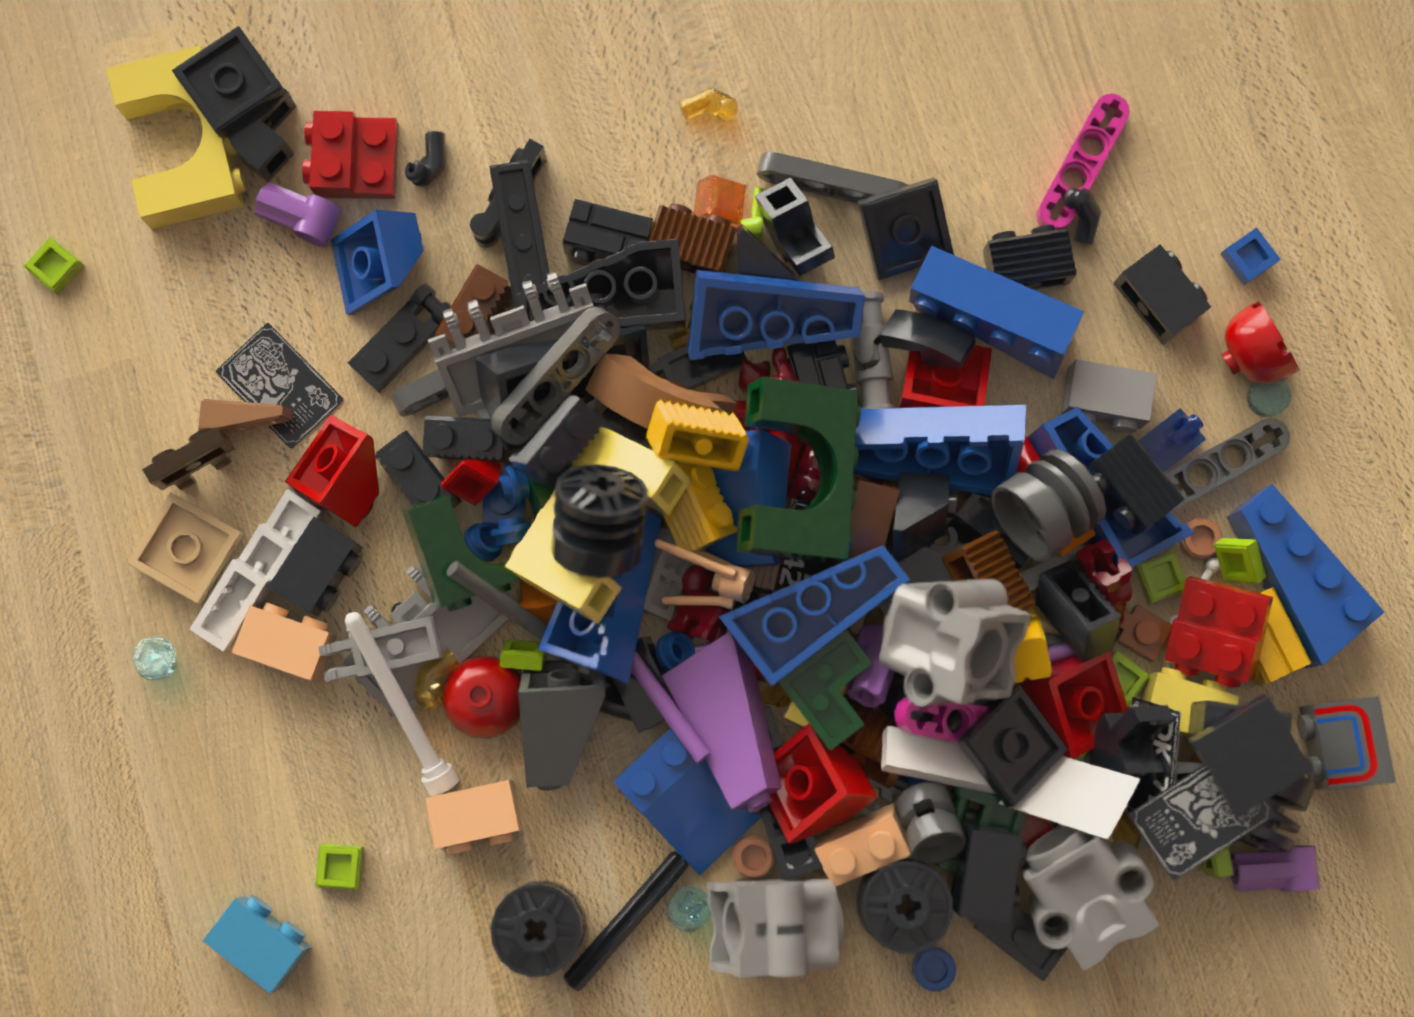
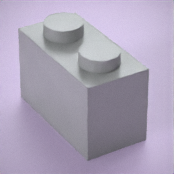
M1076 359L1067 370L1061 415L1078 407L1094 425L1097 421L1112 424L1111 428L1115 431L1125 433L1136 432V429H1141L1150 422L1157 374Z

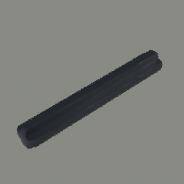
M671 852L564 974L563 979L572 989L579 992L585 987L687 870L688 863L677 852Z

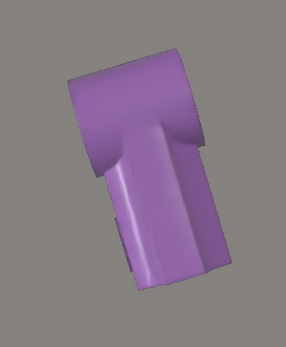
M268 182L266 186L261 187L257 195L254 213L257 217L292 230L295 235L311 244L326 247L342 213V209L320 196L310 194L308 197Z
M865 624L862 627L858 637V645L873 664L854 677L846 690L852 700L861 703L865 707L877 708L879 704L884 703L895 671L882 666L879 661L883 643L882 625Z
M1315 845L1293 846L1289 854L1279 851L1231 853L1233 875L1230 876V879L1232 880L1234 890L1252 891L1280 888L1281 891H1309L1320 889Z

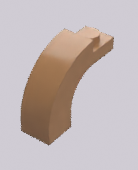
M605 353L598 361L585 389L616 413L647 429L649 428L656 402L661 399L664 404L668 401L672 405L678 402L680 407L684 404L688 408L694 405L696 410L700 407L704 411L710 408L712 413L716 410L720 414L726 411L727 415L732 414L737 402L725 394L696 392L679 387L653 374L631 356Z

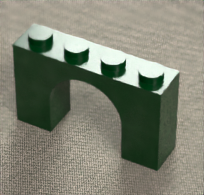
M765 376L748 384L745 426L788 432L801 438L809 445L816 456L820 471V481L813 500L802 510L753 505L740 509L737 552L822 563L848 560L854 541L850 523L851 511L856 502V491L853 488V471L858 462V448L855 446L856 428L861 418V409L857 404L858 391Z
M527 477L530 490L528 499L535 521L538 512L546 505L556 486L550 487L535 484ZM449 496L438 497L402 510L435 606H447L450 612L472 604L471 597L475 596V594L447 576L449 566L455 561L502 593L510 591L512 589L510 583L520 579L505 567L507 562L491 564L481 560L470 551L463 539Z

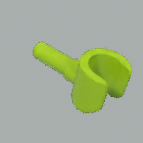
M755 187L751 210L752 218L740 219V224L742 223L761 240L763 238V219L755 195L763 192L764 189Z

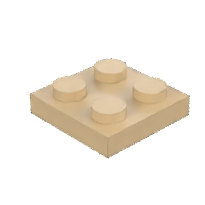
M170 492L127 561V564L197 604L202 605L244 536V533Z

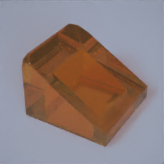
M710 175L699 180L696 189L694 214L705 219L709 215H717L729 220L731 224H740V219H742L746 185L716 175Z

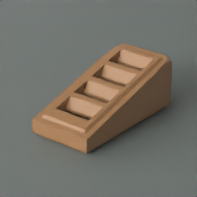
M204 399V401L201 400L198 429L200 431L205 428L214 429L217 427L225 434L292 421L293 412L283 405Z

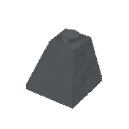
M563 660L545 661L542 671L523 669L519 687V704L526 788L537 787L540 790L551 791L570 784L605 698L606 676L590 670L589 674L582 673L578 670V666Z

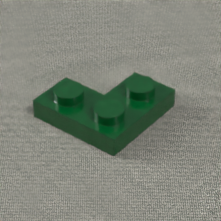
M847 629L778 681L830 751L865 725L839 691L841 687L873 664Z

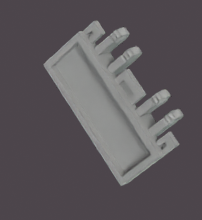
M556 271L547 274L549 289L554 294L558 305L546 310L541 308L535 284L531 280L522 283L535 320L529 321L524 306L492 316L490 320L496 333L492 336L477 300L468 302V312L479 334L464 338L458 316L453 309L443 311L456 348L451 350L445 334L428 339V344L458 417L486 408L480 396L475 358L512 346L560 339L584 311L594 307L586 283L569 289L575 305L569 307ZM598 322L594 327L597 333L602 331L600 322Z
M413 565L410 566L406 573L431 598L423 572ZM416 591L389 616L397 624L434 616L443 658L391 670L411 709L413 710L449 676L455 667L466 660L508 617L476 595L471 597V605L449 612L447 606H435L433 601L428 604ZM508 592L503 593L518 603ZM369 605L364 610L367 619L373 625L379 628L392 626L372 605ZM346 627L345 631L351 635L348 627ZM352 651L341 661L345 667L355 665ZM374 675L354 676L397 719Z

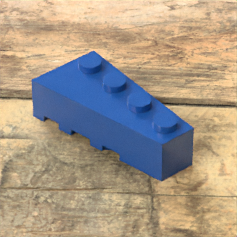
M882 545L726 613L719 618L772 686L910 579Z

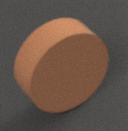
M1195 518L1187 522L1186 524L1195 534L1178 542L1182 552L1195 560H1203L1215 555L1214 543L1223 538L1219 526L1207 518Z
M748 836L736 844L732 859L736 870L742 876L749 879H758L771 871L775 856L768 841L759 836Z

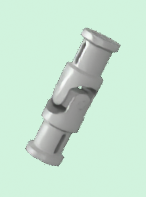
M863 292L865 301L860 336L852 338V342L855 345L856 383L861 385L863 408L861 409L896 408L895 405L891 404L889 381L893 377L889 349L882 346L880 333L885 327L882 323L881 303L884 301V294L881 292ZM866 366H874L866 370Z

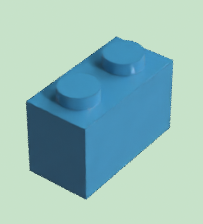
M254 895L250 898L246 896L235 898L204 938L203 942L271 994L283 986L311 946L303 940L306 935L297 926L288 921L281 924L270 915L272 908L262 899Z

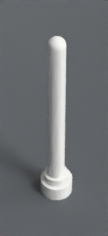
M356 612L349 613L345 618L346 626L423 765L421 781L430 796H437L450 790L459 781V777L452 764L446 763L443 758L439 759L362 616Z

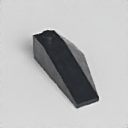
M678 239L637 242L625 247V250L604 259H597L589 263L588 266L567 275L558 276L569 307L575 306L569 289L586 283L594 307H601L617 317L620 322V329L641 325L646 328V331L687 327ZM547 282L536 286L542 310L558 305ZM525 291L519 293V307L524 306L529 321L535 320Z
M641 325L620 329L619 337L606 353L631 356L645 368L649 367L646 328ZM583 338L579 342L586 348L590 346ZM559 339L512 346L475 358L480 396L491 420L501 403ZM577 350L569 351L564 356L562 361L563 369H570L576 364L578 360ZM597 363L569 394L570 396H577L585 404L595 399L585 389ZM543 382L536 387L533 395L535 401H540L547 397L550 391L549 382ZM526 403L522 405L529 413L533 410ZM513 417L508 424L514 429L517 427L518 422ZM500 438L503 447L507 451L518 448L521 445H511Z

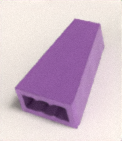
M728 632L662 675L680 712L711 753L705 760L731 809L748 810L749 813H752L772 802L770 795L782 787L754 663L731 632Z

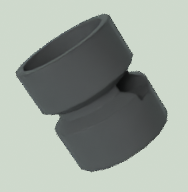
M938 782L916 784L898 796L896 810L901 825L906 831V840L912 858L916 862L921 864H938L956 857L963 851L966 846V838L960 821L955 815V807L949 790L944 784Z

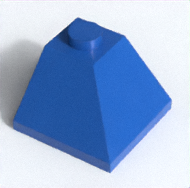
M376 209L331 239L346 315H354L394 291L406 278L424 251L416 213Z

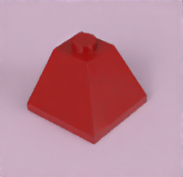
M330 415L285 480V483L352 526L357 527L360 521L370 513L373 502L379 495L373 438L367 433Z
M1111 651L1087 662H1083L1078 656L1052 663L1050 677L1035 680L1025 677L1024 682L1017 683L1020 684L1068 748V751L1064 754L1065 757L1075 759L1095 748V730L1104 713H1124L1128 708Z
M810 723L774 752L782 788L770 795L772 802L769 805L788 843H796L848 821L877 797L858 760L840 745H837L830 751Z

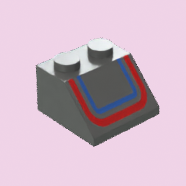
M1379 696L1299 707L1301 715L1297 718V727L1300 737L1306 740L1309 756L1306 759L1313 769L1307 776L1308 779L1316 784L1315 789H1339L1396 782Z

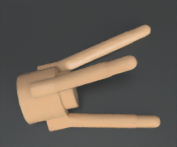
M659 539L655 541L657 548L715 572L712 588L718 591L720 595L664 596L662 598L663 604L721 606L733 610L736 601L746 603L749 600L755 583L754 571L736 566L704 550L693 553Z

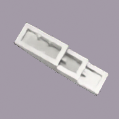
M287 489L266 524H259L239 559H232L190 627V630L221 651H227L239 635L249 606L256 608L262 606L273 591L268 585L313 516L320 520L325 510L295 490Z

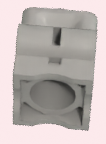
M993 579L903 584L896 590L892 605L884 621L883 643L879 661L882 666L906 676L904 683L906 696L917 706L923 707L948 702L966 704L982 698L1000 699L1011 697L1016 677L1015 653L1021 641L1026 637L1031 614L1007 605L1008 596L1006 589L1000 582Z
M1062 824L1041 836L1027 849L1026 861L1022 871L1026 882L1033 891L1029 898V907L1038 937L1045 946L1052 949H1062L1068 946L1083 971L1102 961L1110 949L1117 943L1126 939L1140 938L1160 926L1146 899L1150 896L1153 889L1152 877L1138 850L1131 843L1126 841L1109 843L1105 838Z
M791 878L785 881L783 879H741L707 882L708 907L711 911L714 925L713 937L709 947L711 971L731 973L732 976L739 978L760 976L789 977L806 975L808 971L831 970L838 967L839 950L843 939V917L833 881L817 878Z

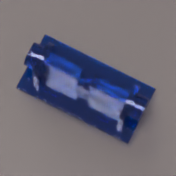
M1180 408L1138 441L1160 469L1165 472L1206 440L1200 432L1204 424L1196 414L1188 417Z

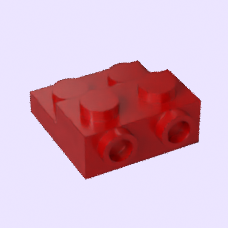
M313 110V122H306L304 126L306 146H311V160H304L302 164L304 184H309L313 194L322 198L395 199L398 146L397 119L356 117L353 111Z
M974 345L961 369L923 364L919 351L908 350L898 408L985 406L992 348Z
M1193 576L1187 577L1178 617L1172 622L1164 660L1175 663L1174 669L1181 671L1185 675L1198 676L1200 670L1215 674V682L1224 686L1240 687L1241 682L1249 683L1256 676L1273 597Z

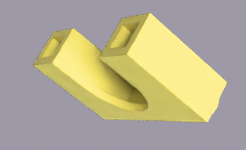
M200 45L106 68L114 105L127 120L166 110L179 109L197 115L202 122L201 143L190 160L175 169L131 180L139 217L152 230L245 207L242 192L247 191V184L241 168L236 169L233 156L238 154L231 145L228 134L226 133L220 138L172 72V69L201 51L202 47Z
M599 427V433L594 434V440H588L589 446L583 447V453H579L578 460H575L573 466L569 468L572 469L581 465L602 464L630 471L642 479L648 488L647 505L668 516L691 482V479L674 461L656 458L654 451L605 427ZM554 491L546 505L538 512L534 523L522 541L513 550L512 556L505 567L525 583L599 624L621 590V587L610 577L595 578L581 576L564 569L554 560L550 551L552 525L555 517L553 512L555 504Z

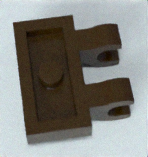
M217 427L214 429L205 428L191 435L188 439L189 443L181 448L160 452L152 458V464L142 470L149 483L155 487L164 490L174 484L182 491L197 482L191 474L208 464L213 465L216 470L230 464L232 460L227 454L235 450L228 435Z

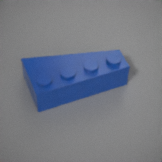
M931 246L910 289L909 302L914 304L915 309L932 317L936 316L964 329L977 339L1052 379L1055 378L1084 313L1080 309L934 246Z
M696 270L687 347L689 360L703 359L705 356L719 354H739L742 351L762 348H782L784 345L798 343L810 344L859 337L865 295L858 287Z
M1026 405L861 409V418L856 428L855 446L858 448V462L853 474L899 481L900 472L949 475V489L992 495L996 487L1016 473L1025 441Z
M1078 407L1044 423L1028 436L1040 457L1051 449H1059L1072 455L1084 467L1088 466L1113 446ZM1104 498L1106 506L1105 519L1093 528L1095 536L1090 541L1094 544L1104 539L1107 540L1115 548L1113 555L1115 566H1118L1119 558H1124L1131 567H1134L1195 533L1185 522L1181 524L1169 512L1149 529L1134 535L1131 533V530L1127 531L1117 523L1113 516L1114 509L1110 507L1109 502Z
M1273 484L1257 491L1227 516L1238 539L1257 540L1266 573L1262 586L1264 590L1274 587L1311 661L1309 665L1305 666V669L1324 665L1384 613V610Z
M646 509L640 561L631 571L619 576L610 577L621 587V590L599 624L557 601L539 645V650L570 664L629 684L656 550L655 541L658 540L662 518Z

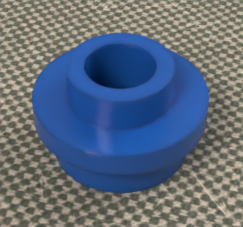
M510 464L503 465L501 469L502 474L499 475V482L497 484L500 496L503 500L509 499L513 506L521 503V499L530 496L527 477L517 467H512Z
M521 516L497 520L498 529L490 530L491 536H496L497 546L522 541L532 525L531 522L522 523Z
M488 522L473 524L464 533L463 539L467 547L481 560L488 563L494 561L500 555L503 545L497 546L496 536H491L490 530L498 528Z
M668 632L662 635L656 643V657L660 665L666 671H670L695 654V646L687 635Z

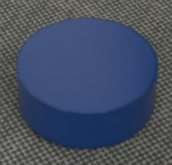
M932 947L916 954L912 962V973L920 986L926 990L937 992L948 988L952 984L956 975V965L948 952L939 947Z

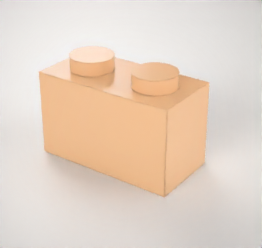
M265 602L263 610L249 606L232 653L320 683L329 657L320 656L318 647L334 643L337 637L325 632L328 624L304 616L302 623L287 618L289 610Z
M513 780L425 798L434 848L446 847L448 855L473 850L471 841L488 838L489 846L514 841L513 832L523 830Z
M895 802L819 834L816 841L817 845H815L814 849L828 879L833 881L835 887L911 855L906 840V831L901 825Z

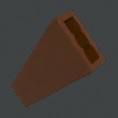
M853 474L856 502L851 511L850 529L853 532L854 541L848 560L882 545L885 547L900 492L891 481ZM848 560L831 563L830 568L839 565L843 562H846ZM866 614L847 628L850 634L859 636Z

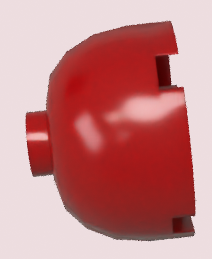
M1259 301L1244 308L1231 319L1224 334L1228 351L1221 355L1233 375L1241 371L1251 382L1273 384L1300 371L1291 351L1289 353L1286 351L1287 347L1283 337Z
M479 655L462 661L450 672L443 686L442 704L446 717L458 731L473 738L491 739L506 733L521 718L519 704L521 676L513 668L501 667L500 659L494 656Z

